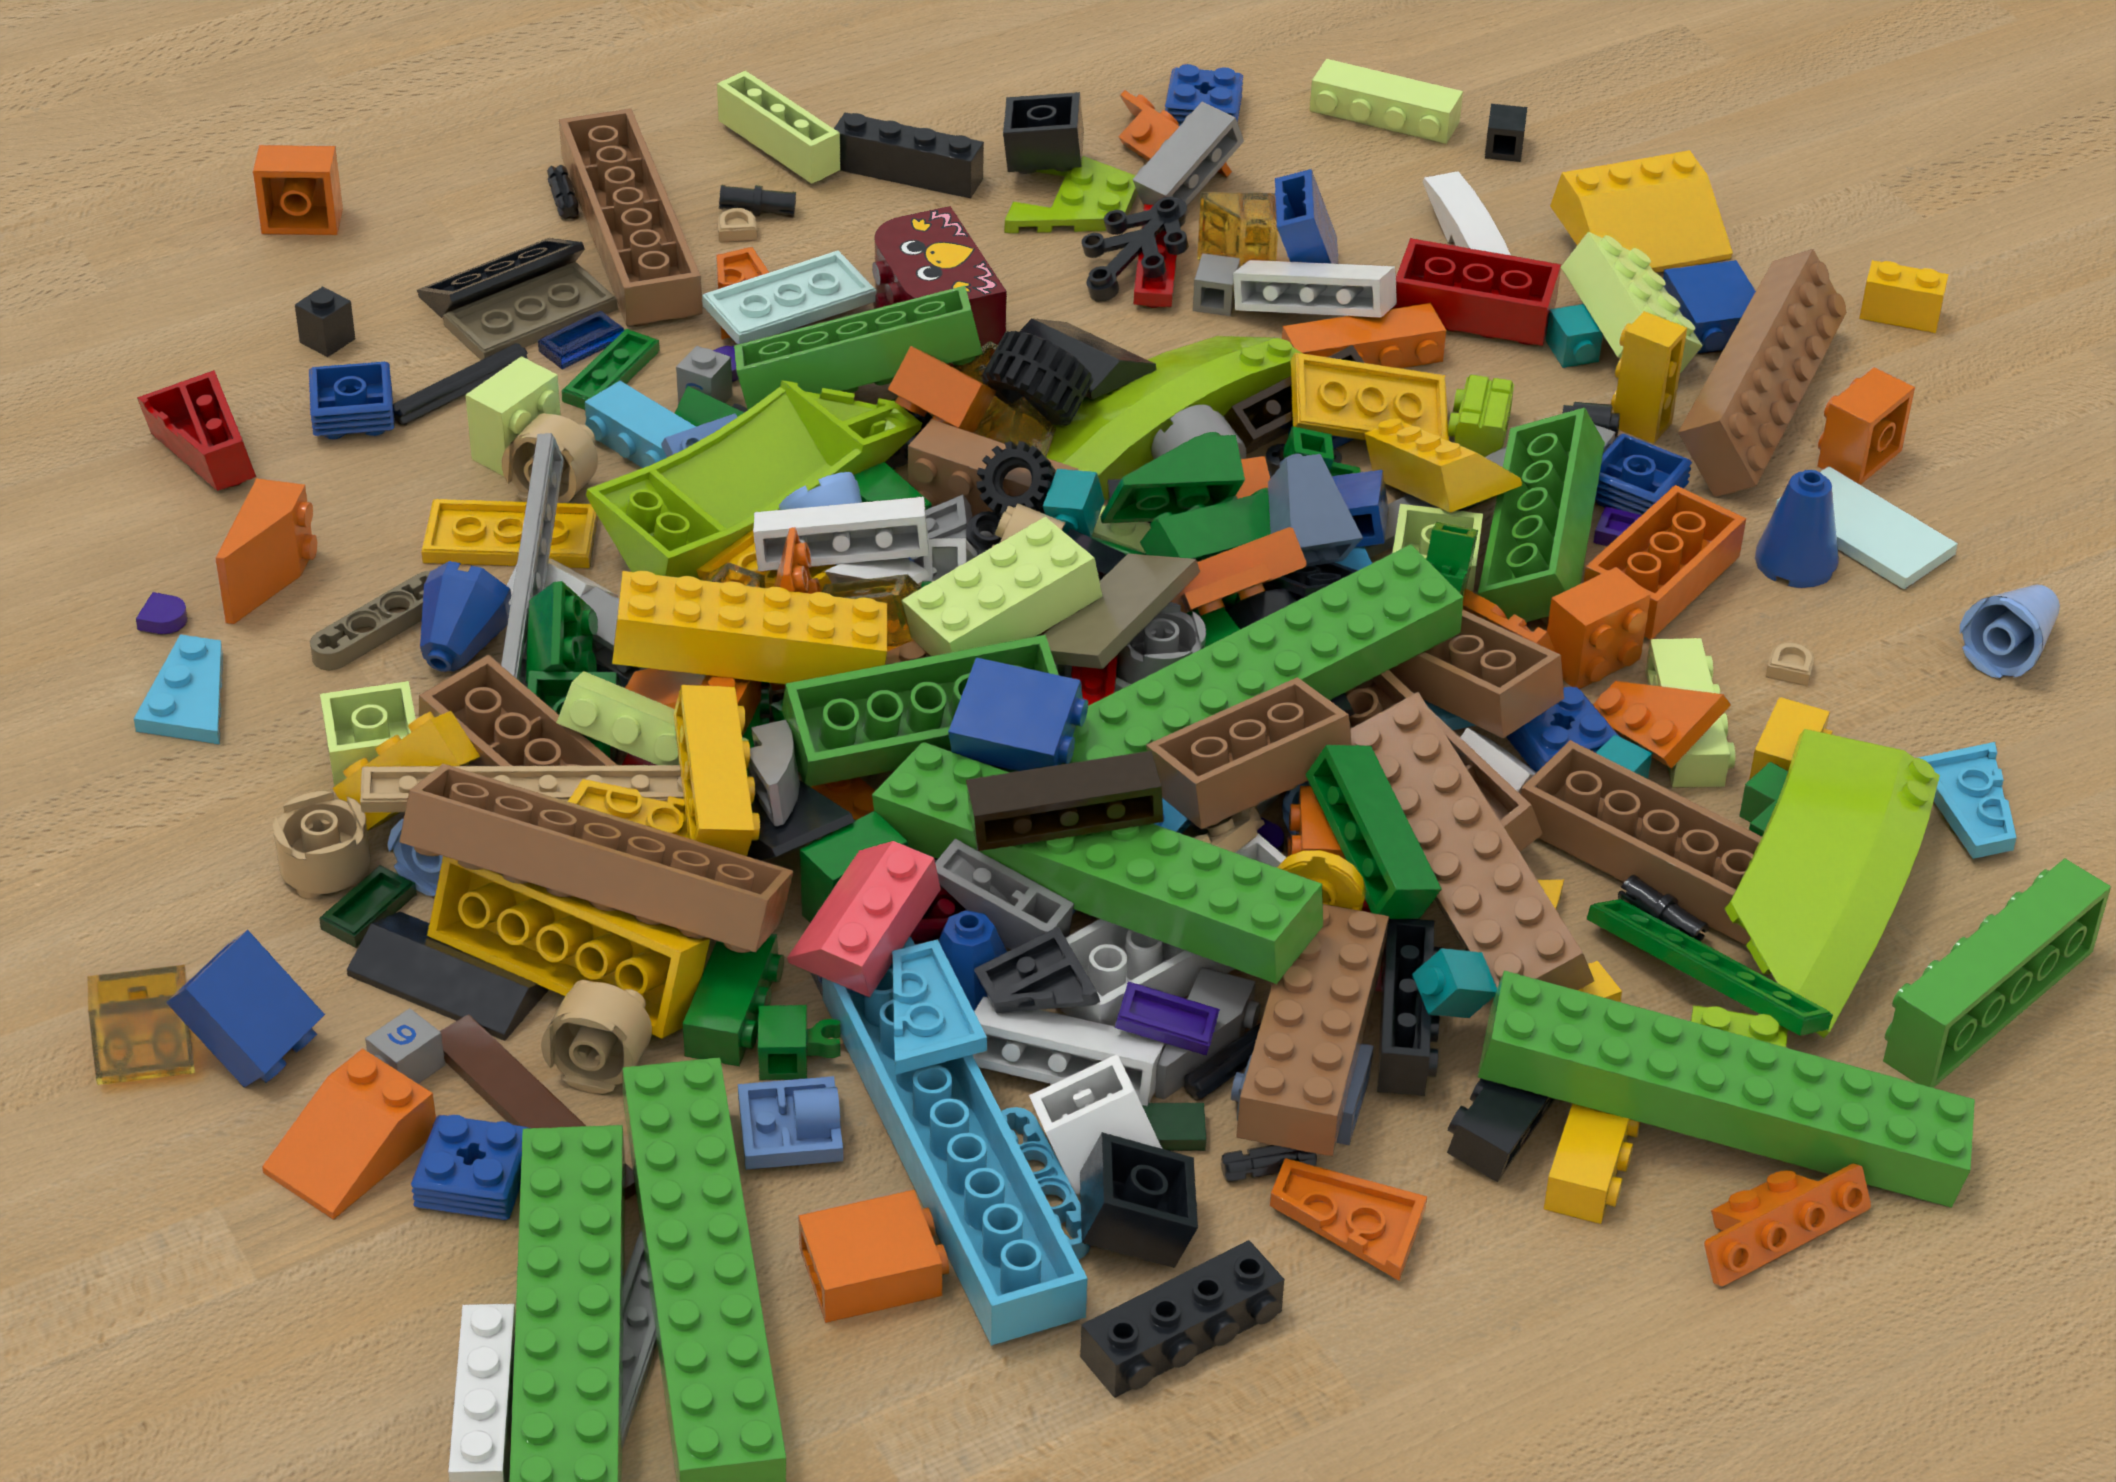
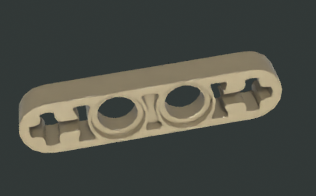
M424 571L413 576L314 634L310 640L312 662L314 665L323 670H336L344 667L422 621L424 584L430 571ZM392 608H407L406 611L400 613L388 612ZM360 627L374 628L372 631L364 633L354 631Z

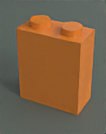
M915 1190L798 1215L799 1249L825 1323L942 1296V1275L949 1274L947 1253L943 1244L935 1245L933 1240L935 1226L931 1211L928 1207L921 1208Z

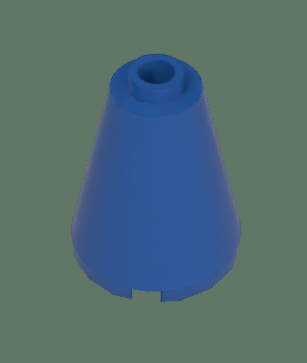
M1804 470L1790 478L1756 546L1755 561L1757 567L1767 578L1776 581V576L1789 580L1788 586L1796 588L1815 587L1827 583L1832 578V573L1837 569L1839 556L1832 484L1826 476L1816 470Z

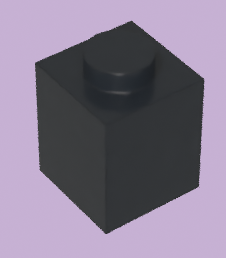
M1491 104L1485 158L1521 162L1528 107Z
M322 286L295 304L299 342L329 357L355 340L350 300Z

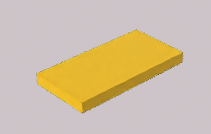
M1296 352L1291 358L1294 427L1332 434L1333 436L1366 440L1364 433L1377 429L1380 422L1388 419H1401L1407 424L1420 427L1424 431L1439 435L1441 438L1449 441L1445 375Z
M433 499L421 551L422 562L445 564L448 561L467 565L516 566L527 502ZM557 503L550 559L568 568H590L598 515L591 504Z

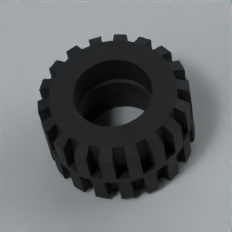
M1007 331L1004 333L982 374L984 384L996 390L995 396L1002 402L1030 418L1060 426L1071 424L1093 383L1091 373L1072 354L1046 339L1018 331Z

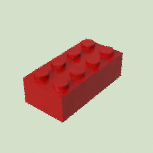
M1410 238L1396 275L1397 304L1392 309L1431 303L1447 331H1462L1479 334L1486 338L1495 337L1518 341L1525 345L1535 344L1543 346L1547 334L1550 309H1555L1561 264Z

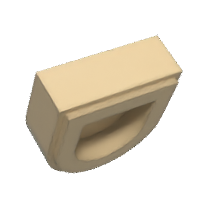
M732 208L722 212L718 216L719 242L757 240L755 216L750 211L741 208Z
M1780 644L1771 652L1766 677L1808 686L1814 656L1809 649L1800 644Z

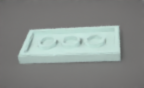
M835 251L702 295V304L738 345L773 336L875 302L877 290L840 251Z
M1828 466L1820 472L1832 484L1838 550L1904 590L1956 554L1958 543Z

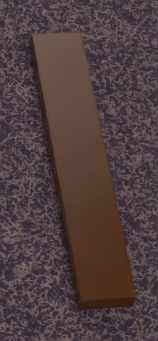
M469 1014L440 1031L445 1062L507 1122L512 1125L530 1128L586 1126ZM625 1163L626 1200L636 1194L633 1170Z

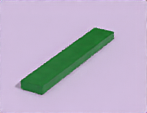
M1616 899L1590 905L1587 915L1588 921L1759 1014L1770 1015L1779 1025L1801 1036L1829 1030L1833 1014L1827 1009L1624 900Z

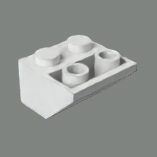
M1118 1054L1029 1095L1062 1169L1078 1199H1080V1171L1102 1132L1162 1149Z

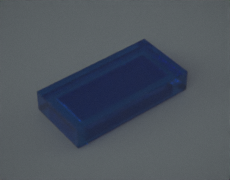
M600 310L538 340V351L559 368L565 369L604 350L624 331V328Z

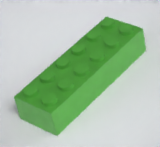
M965 286L734 345L736 371L747 410L778 389L781 385V380L798 383V387L803 391L821 394L822 388L854 393L859 389V386L871 383L879 386L890 384L910 346L946 364L952 363L953 365L970 363L975 360V356L983 354Z
M1585 407L1510 428L1503 468L1520 477L1522 486L1497 495L1478 590L1479 596L1496 604L1505 613L1508 620L1513 614L1523 618L1526 623L1548 617L1551 598L1581 584L1605 445Z
M1046 635L787 683L785 685L782 712L792 731L795 756L802 781L811 787L893 771L922 742L952 752L948 731L976 657L1059 675Z
M2066 858L2050 871L2044 869L2040 872L2032 886L2023 893L2020 891L2016 892L2009 899L2003 910L1996 915H1988L1980 924L1978 930L1969 938H1960L1946 957L1941 961H1932L1917 981L1912 985L1906 983L1899 989L1892 1002V1006L1895 1008L1893 1020L1886 1030L1884 1037L1888 1042L1883 1062L1915 1083L1934 1088L2093 952L2111 886Z

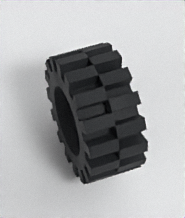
M1012 441L1005 442L1006 449L1004 450L999 446L993 448L992 451L995 453V456L991 459L986 455L982 460L987 465L986 468H978L977 475L982 480L977 481L976 484L977 489L982 493L980 497L983 502L1001 517L1004 511L1006 512L1008 506L1015 508L1017 504L1036 511L1039 510L1044 514L1043 504L1056 473L1051 462L1033 445L1030 447L1026 442L1022 441L1018 442V446ZM1015 468L1028 469L1032 476L1029 489L1020 496L1012 497L1007 495L1003 489V481L1006 475Z

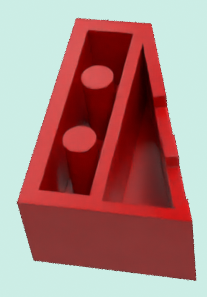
M215 370L137 397L151 434L215 490L219 491L230 486H237L244 481L256 477Z

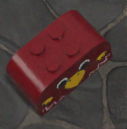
M951 206L900 216L883 223L876 230L874 236L875 262L872 264V271L875 279V289L877 290L875 302H873L874 309L965 286L983 352L982 355L975 356L976 358L972 362L991 358L1006 332L1007 291ZM948 363V365H950L951 367L958 366L953 365L952 363Z

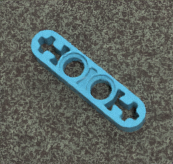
M1013 1107L1002 1110L1001 1112L1017 1143L1019 1139L1012 1129H1015L1018 1134H1023V1143L1019 1146L1026 1160H1038L1046 1166L1044 1169L1033 1173L1044 1195H1057L1063 1199L1064 1202L1051 1208L1060 1226L1061 1223L1066 1221L1065 1228L1069 1236L1075 1238L1069 1239L1066 1235L1077 1259L1085 1257L1091 1245L1082 1243L1081 1203L1040 1124L1032 1112L1024 1108Z

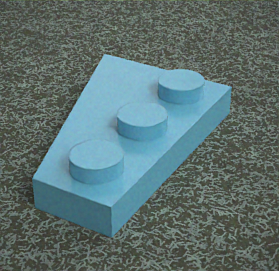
M179 635L134 717L136 732L220 744V690L222 688L223 671L221 640Z
M1995 742L1918 757L1928 762L1934 771L1940 775L1934 803L1973 859L2013 851L2017 838L2009 801L2005 799L2002 785L2004 779L2002 770L1998 769L1996 762L1997 748Z
M938 939L892 951L895 1075L987 1051V1036Z

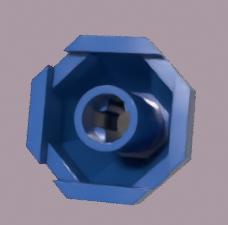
M448 561L430 571L424 584L420 649L428 665L437 671L454 672L462 668L508 625L511 606L509 601L512 597L511 590L481 567L471 565L469 571L466 572L458 570L461 563Z
M965 910L948 918L938 941L971 1007L975 1011L983 997H987L980 985L974 969L1007 951L994 924L985 914Z

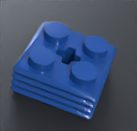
M1185 64L1179 68L1175 67L1171 72L1165 111L1170 113L1179 123L1178 126H1180L1185 118L1201 102H1204L1234 116L1238 123L1243 90V75L1235 73L1234 70L1226 67L1218 68L1215 71L1201 70L1191 64Z
M388 362L320 366L309 369L310 415L313 435L317 437L324 436L328 439H338L345 434L355 433L377 436L385 431L394 429L390 364Z
M1620 434L1603 453L1595 501L1602 507H1614L1619 510L1643 515L1673 486L1677 485L1683 489L1689 483L1688 478L1691 471L1689 466L1692 464V461L1634 437Z
M1564 687L1563 700L1506 736L1535 772H1538L1570 740L1596 753L1614 734L1619 736L1578 687Z
M438 1115L411 1182L413 1187L412 1193L414 1194L413 1200H415L414 1206L494 1219H509L521 1187L523 1129L530 1127L512 1125L505 1121L489 1122L468 1119L460 1115Z

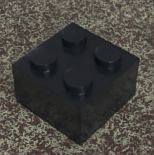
M1080 92L1006 97L1003 138L1008 172L1031 174L1037 170L1050 169L1065 172L1073 168L1082 167L1084 126Z
M1103 1132L1100 1134L1080 1171L1082 1243L1175 1268L1198 1229L1194 1157Z

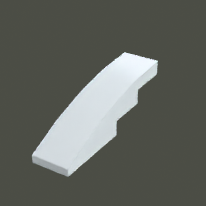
M1458 171L1425 177L1423 179V185L1448 243L1455 242V245L1459 247L1511 255L1489 212L1472 187Z

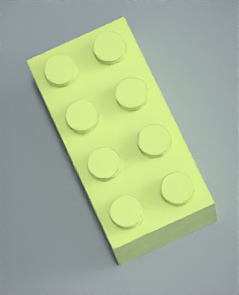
M1587 232L1561 268L1618 358L1622 357L1623 346H1620L1619 341L1624 327L1628 323L1632 324L1645 311L1687 327L1681 373L1703 345L1694 333L1695 326L1679 311L1680 303L1668 294L1664 288L1666 284L1664 279L1652 270L1649 265L1651 260L1644 252L1637 248H1633L1630 251L1622 247L1618 241L1610 236L1605 235L1601 238Z
M1044 517L902 599L911 638L930 656L1036 637L1100 599L1103 595L1095 558L1047 517Z

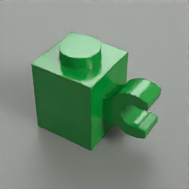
M807 1005L759 1006V1080L807 1079V1056H821L824 1058L841 1056L840 1039H837L841 1038L840 1020L824 1019L816 1023L812 1028L807 1029Z

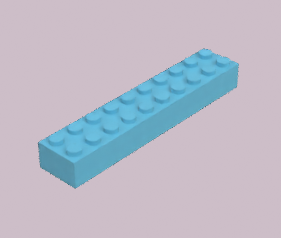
M911 937L908 938L903 948L915 945ZM893 963L870 998L822 977L823 1001L832 1019L840 1020L841 1038L923 1207H928L931 1211L937 1236L946 1250L947 1256L991 1346L1086 1318L1088 1278L973 1056L969 1055L895 1075Z

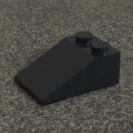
M799 781L798 799L792 813L783 825L774 826L758 799L754 798L753 804H751L752 813L759 814L760 832L758 840L751 841L747 857L760 861L774 858L855 821L849 811L804 782Z

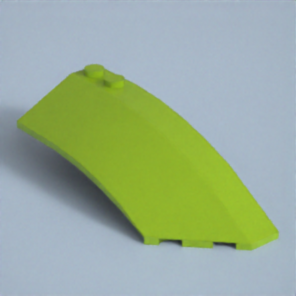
M1215 336L1161 353L1147 359L1156 364V371L1093 400L1085 397L1071 424L1067 426L1044 425L1039 431L1038 450L1046 458L1078 468L1079 471L1097 472L1104 499L1107 500L1108 480L1122 479L1127 474L1154 460L1151 447L1155 435L1160 429L1165 433L1173 425L1170 418L1176 413L1191 406L1207 405L1213 411H1218L1224 416L1235 404L1290 377L1291 358L1295 352H1301L1292 347L1289 341L1281 338Z
M781 380V385L778 389L716 432L650 466L588 488L586 497L631 572L649 571L661 576L678 578L692 576L699 579L696 571L698 568L753 530L754 512L780 510L779 504L787 496L805 485L808 491L821 486L818 479L841 472H851L854 475L885 462L921 429L922 422L895 403V401L878 398L877 405L855 401L854 393L822 388L821 394L803 391L798 387V383Z
M1804 729L1799 735L1786 780L1764 834L1730 903L1724 909L1732 923L1739 924L1750 936L1751 940L1746 946L1763 975H1770L1772 973L1778 984L1827 1009L1833 1014L1829 1030L1815 1032L1822 1038H1825L1830 1033L1872 956L1903 891L1923 840L1940 775L1934 771L1928 762L1921 758H1914L1904 750Z

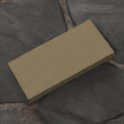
M573 262L445 313L443 320L444 326L482 360L515 343L525 348L618 310L617 298L578 263Z
M1127 554L1100 580L1103 597L1054 625L1044 634L1046 635L1055 664L1103 669L1200 573L1197 560Z

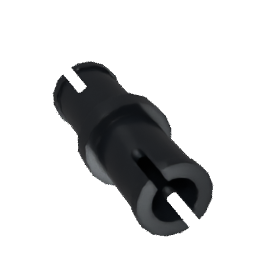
M721 185L719 209L741 208L753 211V215L760 216L761 212L795 215L796 192L763 190V186L755 185L754 189Z
M1631 875L1621 886L1627 892L1619 891L1618 899L1624 900L1700 942L1704 939L1705 935L1700 933V931L1706 933L1709 925L1680 907L1677 898L1671 894H1661L1640 880L1637 875Z

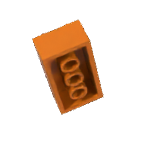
M1675 485L1586 565L1584 582L1617 567L1650 593L1644 637L1653 639L1740 557L1746 518Z

